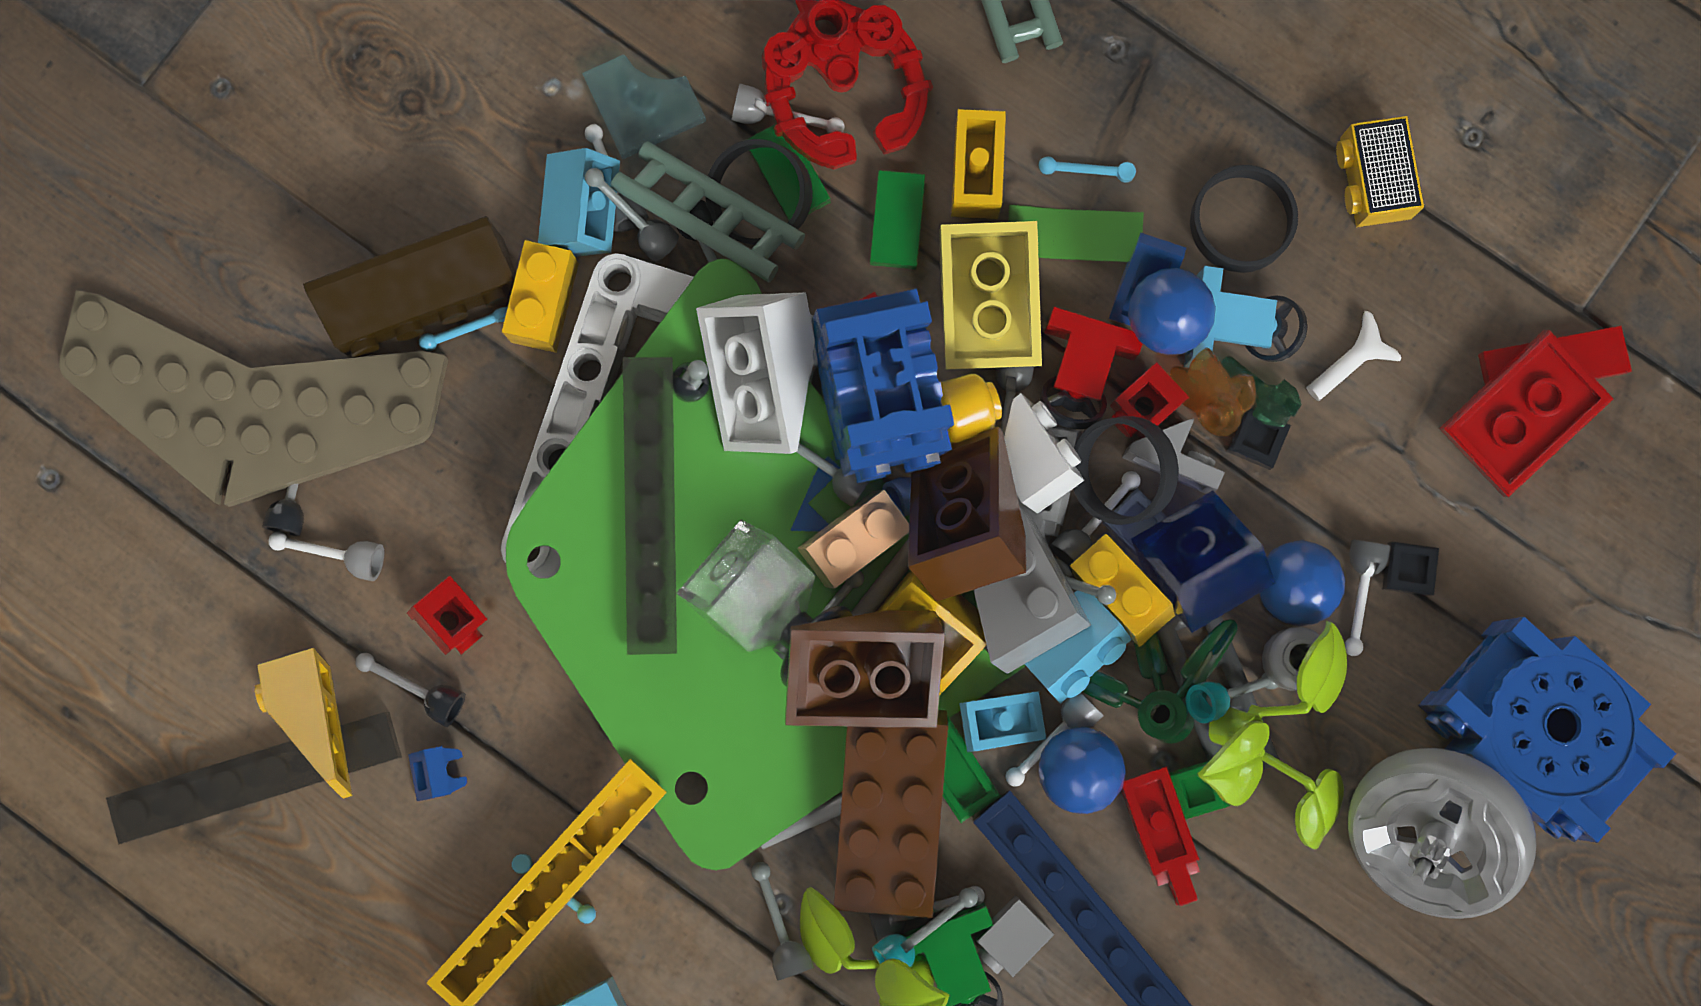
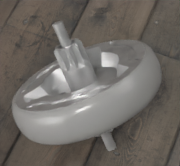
M1417 748L1387 757L1370 769L1359 782L1348 811V833L1351 847L1368 877L1384 893L1397 902L1427 915L1463 919L1491 913L1504 906L1520 892L1533 869L1537 846L1536 833L1532 817L1524 800L1516 789L1498 772L1481 761L1462 753L1438 748ZM1414 826L1417 839L1400 836L1397 827ZM1463 851L1471 866L1467 868L1461 867L1451 855Z

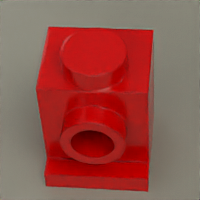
M1156 362L1112 402L1110 407L1116 413L1111 418L1134 416L1144 418L1159 426L1189 396ZM1136 401H1147L1151 406V413L1146 416L1141 415L1135 409ZM1115 424L1128 438H1131L1134 434L1140 439L1146 437L1129 425Z
M448 576L406 613L412 620L418 623L445 655L454 648L460 654H463L483 637L477 628L488 620L451 576ZM441 615H452L456 620V627L453 630H446L440 623Z

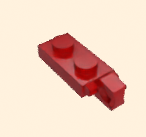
M1167 767L1124 780L1121 791L1150 874L1154 876L1157 886L1168 883L1176 906L1179 905L1180 907L1197 901L1198 898L1190 875L1200 872L1197 861L1200 859Z

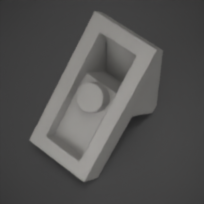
M1194 418L1162 430L1170 439L1177 455L1179 466L1178 482L1208 495L1218 490L1225 472L1214 468L1216 462L1213 459L1194 451H1189L1187 456L1180 453ZM1147 437L1131 443L1126 448L1122 458L1160 474V463L1157 453Z

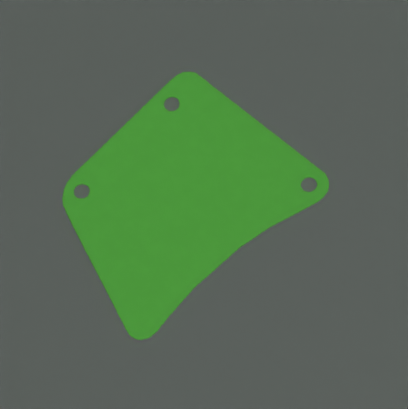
M717 259L709 262L697 272L527 501L512 524L506 542L507 575L516 597L624 763L626 764L632 759L667 791L654 806V809L678 846L691 862L711 870L730 868L843 790L847 726L785 725L787 687L782 683L780 677L783 660L773 650L780 641L783 630L796 615L806 612L814 619L845 583L844 581L836 588L825 587L797 548L819 531H790L818 467L797 452L784 454L724 451L711 381L706 395L696 402L681 401L673 394L670 385L673 372L681 364L701 360L707 365L696 308L738 295L762 294L757 282L748 271L729 259ZM685 371L681 373V375L679 376L680 378H682ZM809 381L799 443L824 460L829 456L841 468L840 460L835 461L831 442L834 436L825 402ZM701 383L697 390L700 391L704 384ZM881 478L871 480L855 504L871 492L882 490L885 484ZM833 479L808 503L828 524L851 508L837 497L833 490ZM910 515L905 516V519L908 521V523L910 521ZM909 533L860 569L864 575L863 584L858 588H853L839 606H845L850 611L855 608L908 540ZM549 546L558 552L560 567L554 576L538 578L529 571L527 558L534 548ZM910 569L905 573V575H904V576L902 577V579L898 582V584H899V583L904 579V577L911 571ZM974 590L960 594L978 609ZM984 648L941 693L938 710H947V716L949 718L961 711L960 703L977 700L1023 669L1025 664L1007 674L990 662L989 653ZM687 772L701 774L708 784V792L705 798L695 805L681 802L675 793L677 779Z

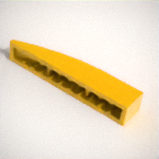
M630 759L428 980L427 984L450 1006H475L653 809L667 791Z

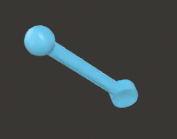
M1046 156L1041 158L1038 164L1039 170L1046 175L1052 174L1054 171L1117 176L1124 183L1132 181L1136 174L1135 166L1129 162H1124L1119 167L1056 162L1052 157Z
M508 306L499 308L490 315L436 335L431 333L423 334L419 339V346L424 351H432L441 342L495 322H504Z
M527 854L517 855L512 861V868L518 874L527 873L533 866L532 858ZM572 898L567 903L570 908L577 912L580 922L588 924L595 919L596 911L593 906L589 904L582 905L575 898Z

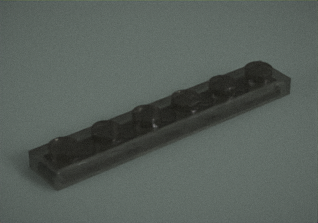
M623 357L626 655L677 654L672 357Z
M382 712L340 725L349 774L402 758L390 712ZM289 741L110 796L106 800L119 845L326 781L295 744Z

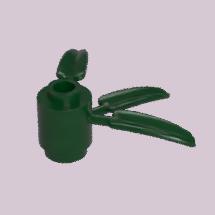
M1232 619L1223 620L1202 640L1181 668V676L1186 680L1176 694L1164 690L1161 676L1167 672V665L1157 632L1140 647L1134 642L1141 675L1145 679L1152 678L1155 692L1150 693L1143 700L1137 699L1128 694L1129 687L1126 683L1099 671H1096L1090 677L1089 684L1082 692L1114 708L1121 707L1123 702L1137 708L1139 724L1147 735L1163 743H1178L1191 733L1194 726V718L1190 715L1184 700L1188 690L1193 685L1206 682L1231 644L1237 632L1238 624ZM1168 707L1170 710L1168 721L1159 724L1158 718L1160 713Z

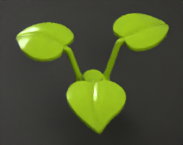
M1326 621L1324 631L1313 642L1302 660L1297 675V693L1301 702L1297 705L1259 707L1252 704L1248 712L1229 707L1224 716L1209 724L1210 740L1213 743L1222 745V748L1198 773V776L1210 785L1224 802L1233 806L1242 805L1253 794L1263 773V761L1303 784L1307 793L1297 805L1295 825L1300 840L1311 849L1319 848L1323 838L1332 828L1338 817L1344 797L1343 780L1338 772L1325 769L1314 782L1310 777L1265 752L1264 747L1268 742L1270 731L1269 726L1263 723L1262 717L1306 714L1312 707L1315 711L1324 713L1332 706L1343 687L1347 672L1346 648L1335 624Z
M812 887L806 888L800 910V934L804 947L818 968L829 974L838 972L842 965L850 970L877 969L875 987L880 996L879 1004L881 1006H946L949 994L934 987L935 980L926 957L922 954L915 955V960L911 967L894 958L888 959L879 964L877 959H853L850 955L854 951L855 940L848 923L822 894Z

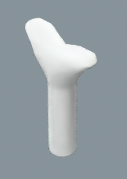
M1364 311L1362 328L1355 345L1309 384L1306 389L1315 400L1320 401L1362 365L1363 362L1372 359L1400 361L1401 355L1396 349L1381 341L1373 314L1369 311Z

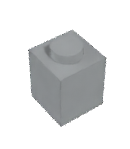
M1015 895L991 919L993 926L981 930L975 938L982 946L977 952L978 956L996 974L1004 968L1014 977L1054 934Z

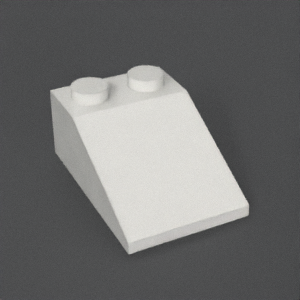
M806 292L738 295L696 308L724 451L784 454L798 451L815 344Z

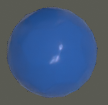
M1168 268L1161 269L1147 276L1136 286L1130 299L1128 317L1133 332L1142 344L1157 353L1177 355L1197 347L1208 337L1214 325L1216 306L1212 292L1203 280L1190 271Z
M1298 540L1285 543L1270 552L1259 569L1257 589L1263 606L1273 617L1287 624L1299 627L1321 622L1330 617L1336 610L1345 593V576L1339 560L1329 549L1313 542Z
M1088 727L1066 729L1052 737L1041 752L1038 767L1040 784L1048 799L1059 808L1076 814L1097 812L1110 805L1122 790L1126 774L1124 758L1117 744L1103 732Z

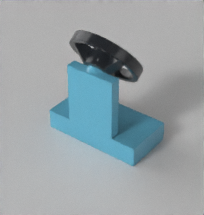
M1204 266L1196 275L1206 283L1212 292L1216 306L1215 320L1208 337L1197 347L1186 352L1184 367L1203 370L1211 362L1214 340L1245 345L1252 355L1267 362L1283 361L1295 354L1302 346L1307 335V317L1304 310L1295 301L1278 295L1259 298L1220 292L1223 268ZM1277 303H1284L1276 310ZM1294 308L1299 318V330L1292 345L1286 348L1283 338L1287 333L1288 324L1285 318ZM1273 343L1279 354L1263 355L1254 346L1269 349Z

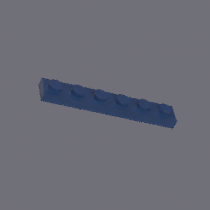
M1010 790L972 821L1127 1006H1192Z

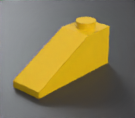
M314 648L257 665L260 684L255 685V696L261 711L269 713L321 777L343 799L352 796L330 666Z

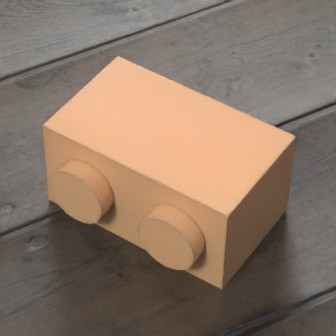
M885 490L873 491L797 549L823 585L828 588H836L908 534L909 523Z

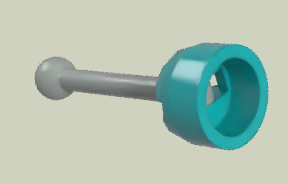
M1266 673L1260 679L1228 690L1220 683L1203 682L1192 686L1188 690L1186 705L1190 715L1196 721L1205 724L1224 716L1230 707V699L1264 687L1275 689L1278 686L1269 680Z
M972 888L962 889L957 901L908 939L899 934H892L880 940L872 947V952L879 964L894 958L911 967L915 960L914 946L964 907L970 908L975 906L978 901L977 892Z

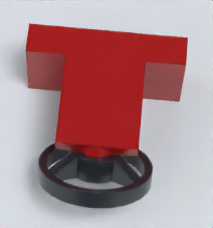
M1053 307L1044 333L1068 340L1058 374L1045 383L1040 395V401L1047 407L1057 424L1071 429H1088L1093 424L1101 421L1105 414L1107 401L1103 390L1114 355L1134 361L1139 355L1143 344L1132 330ZM1052 387L1062 390L1047 398V391ZM1090 399L1098 402L1100 407L1099 413H1097ZM1062 405L1069 411L1083 412L1089 419L1066 417L1057 412L1052 406Z

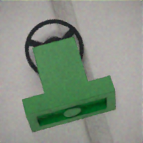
M984 902L980 905L960 910L914 946L915 955L925 953L937 988L949 994L946 1006H1004L1000 985L991 974L984 971L971 934L993 926ZM924 925L905 931L901 935L908 939ZM989 983L995 988L997 999L985 995V993L991 991Z

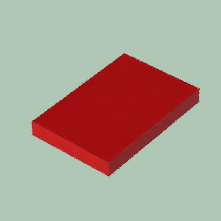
M1543 330L1439 429L1503 497L1509 498L1614 398L1550 330Z

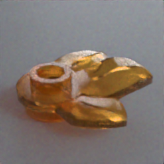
M1206 347L1192 360L1189 369L1180 366H1174L1170 369V377L1189 396L1183 405L1194 411L1201 425L1213 435L1224 437L1232 434L1238 429L1243 413L1251 409L1256 401V386L1253 376L1250 374H1238L1230 377L1210 348Z

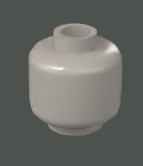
M1304 627L1283 629L1272 635L1265 644L1262 654L1263 669L1269 680L1280 688L1290 691L1297 690V675L1302 660L1313 642L1320 635L1314 630ZM1290 651L1296 653V656H1292ZM1295 661H1298L1297 666L1294 668Z

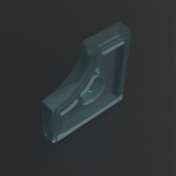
M625 54L582 73L622 160L638 153L647 141L656 145L706 122V117L686 76L670 80L649 77L635 69Z

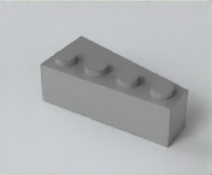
M1019 498L1018 502L1026 534V573L974 589L990 662L1007 674L1091 626L1027 506Z

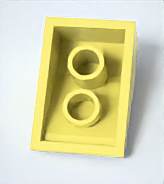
M1037 221L941 225L939 240L945 369L1042 366Z

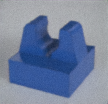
M440 746L408 754L417 802L450 795L467 784L466 776L452 778L447 774L446 769L449 761L463 758L461 750L442 748Z

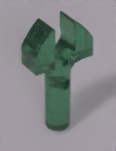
M1227 356L1220 362L1219 371L1255 398L1257 407L1252 415L1266 425L1285 427L1290 417H1295L1302 404L1298 391L1288 381L1284 379L1278 385H1269L1232 356Z

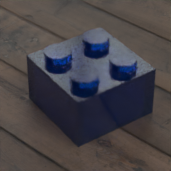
M1213 490L1131 538L1144 574L1171 601L1174 612L1191 633L1275 584L1263 545Z

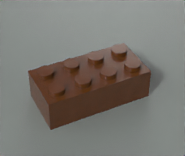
M938 710L936 728L847 726L834 907L838 911L933 918L948 735L947 710Z

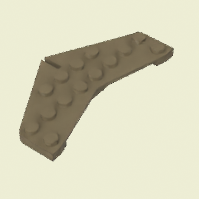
M77 290L59 360L60 372L65 379L218 505L221 504L229 464L232 462V470L224 505L228 507L425 442L431 436L434 429L448 364V358L445 355L416 351L249 368L106 297Z

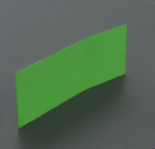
M1010 205L1008 222L1037 221L1038 258L1129 262L1139 235L1143 232L1144 212L1071 210Z

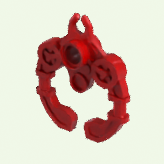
M795 0L799 14L786 32H779L769 38L762 53V68L765 71L766 91L763 99L765 105L772 108L777 123L773 128L775 135L782 136L794 150L809 161L822 167L834 170L854 164L857 161L856 142L851 134L835 131L817 136L806 127L804 117L794 118L789 101L796 97L794 87H790V83L801 78L807 66H811L820 73L832 90L847 92L857 81L859 75V53L863 51L872 57L888 54L891 57L892 68L903 69L908 84L900 91L903 99H905L902 112L884 117L875 127L873 139L883 155L905 149L921 126L927 108L928 92L932 91L933 85L931 80L925 79L920 61L923 59L921 50H917L912 39L902 28V20L896 11L885 5H873L864 10L841 0ZM828 20L836 26L838 33L834 35L823 34L817 29L815 22Z

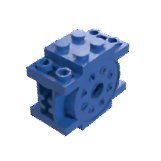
M917 289L816 309L811 320L815 339L813 360L815 367L818 366L824 401L834 436L831 443L835 461L840 460L843 477L855 474L857 483L886 477V475L891 474V466L904 464L905 473L934 467V465L941 463L940 455L952 450L948 429L954 426L950 404L943 406L941 403L943 393L941 382L937 378L938 366L936 356L930 348L931 336L929 330H926V327L931 324L932 319L928 301L920 303Z
M1525 617L1494 621L1481 635L1484 640L1438 691H1430L1418 705L1428 714L1425 721L1442 737L1448 739L1452 736L1454 738L1445 750L1455 751L1477 759L1503 776L1524 800L1532 820L1546 833L1556 839L1562 836L1573 842L1583 840L1598 843L1610 830V827L1605 823L1653 768H1664L1676 753L1639 720L1651 704L1576 636L1549 639Z

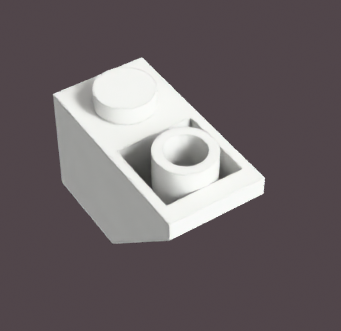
M1020 393L1012 401L1004 439L1017 496L1024 505L1038 514L1082 483L1084 479L1076 468V465L1081 463L1079 455L1065 438L1059 442L1051 429L1057 425V422L1047 407L1041 401L1033 404Z

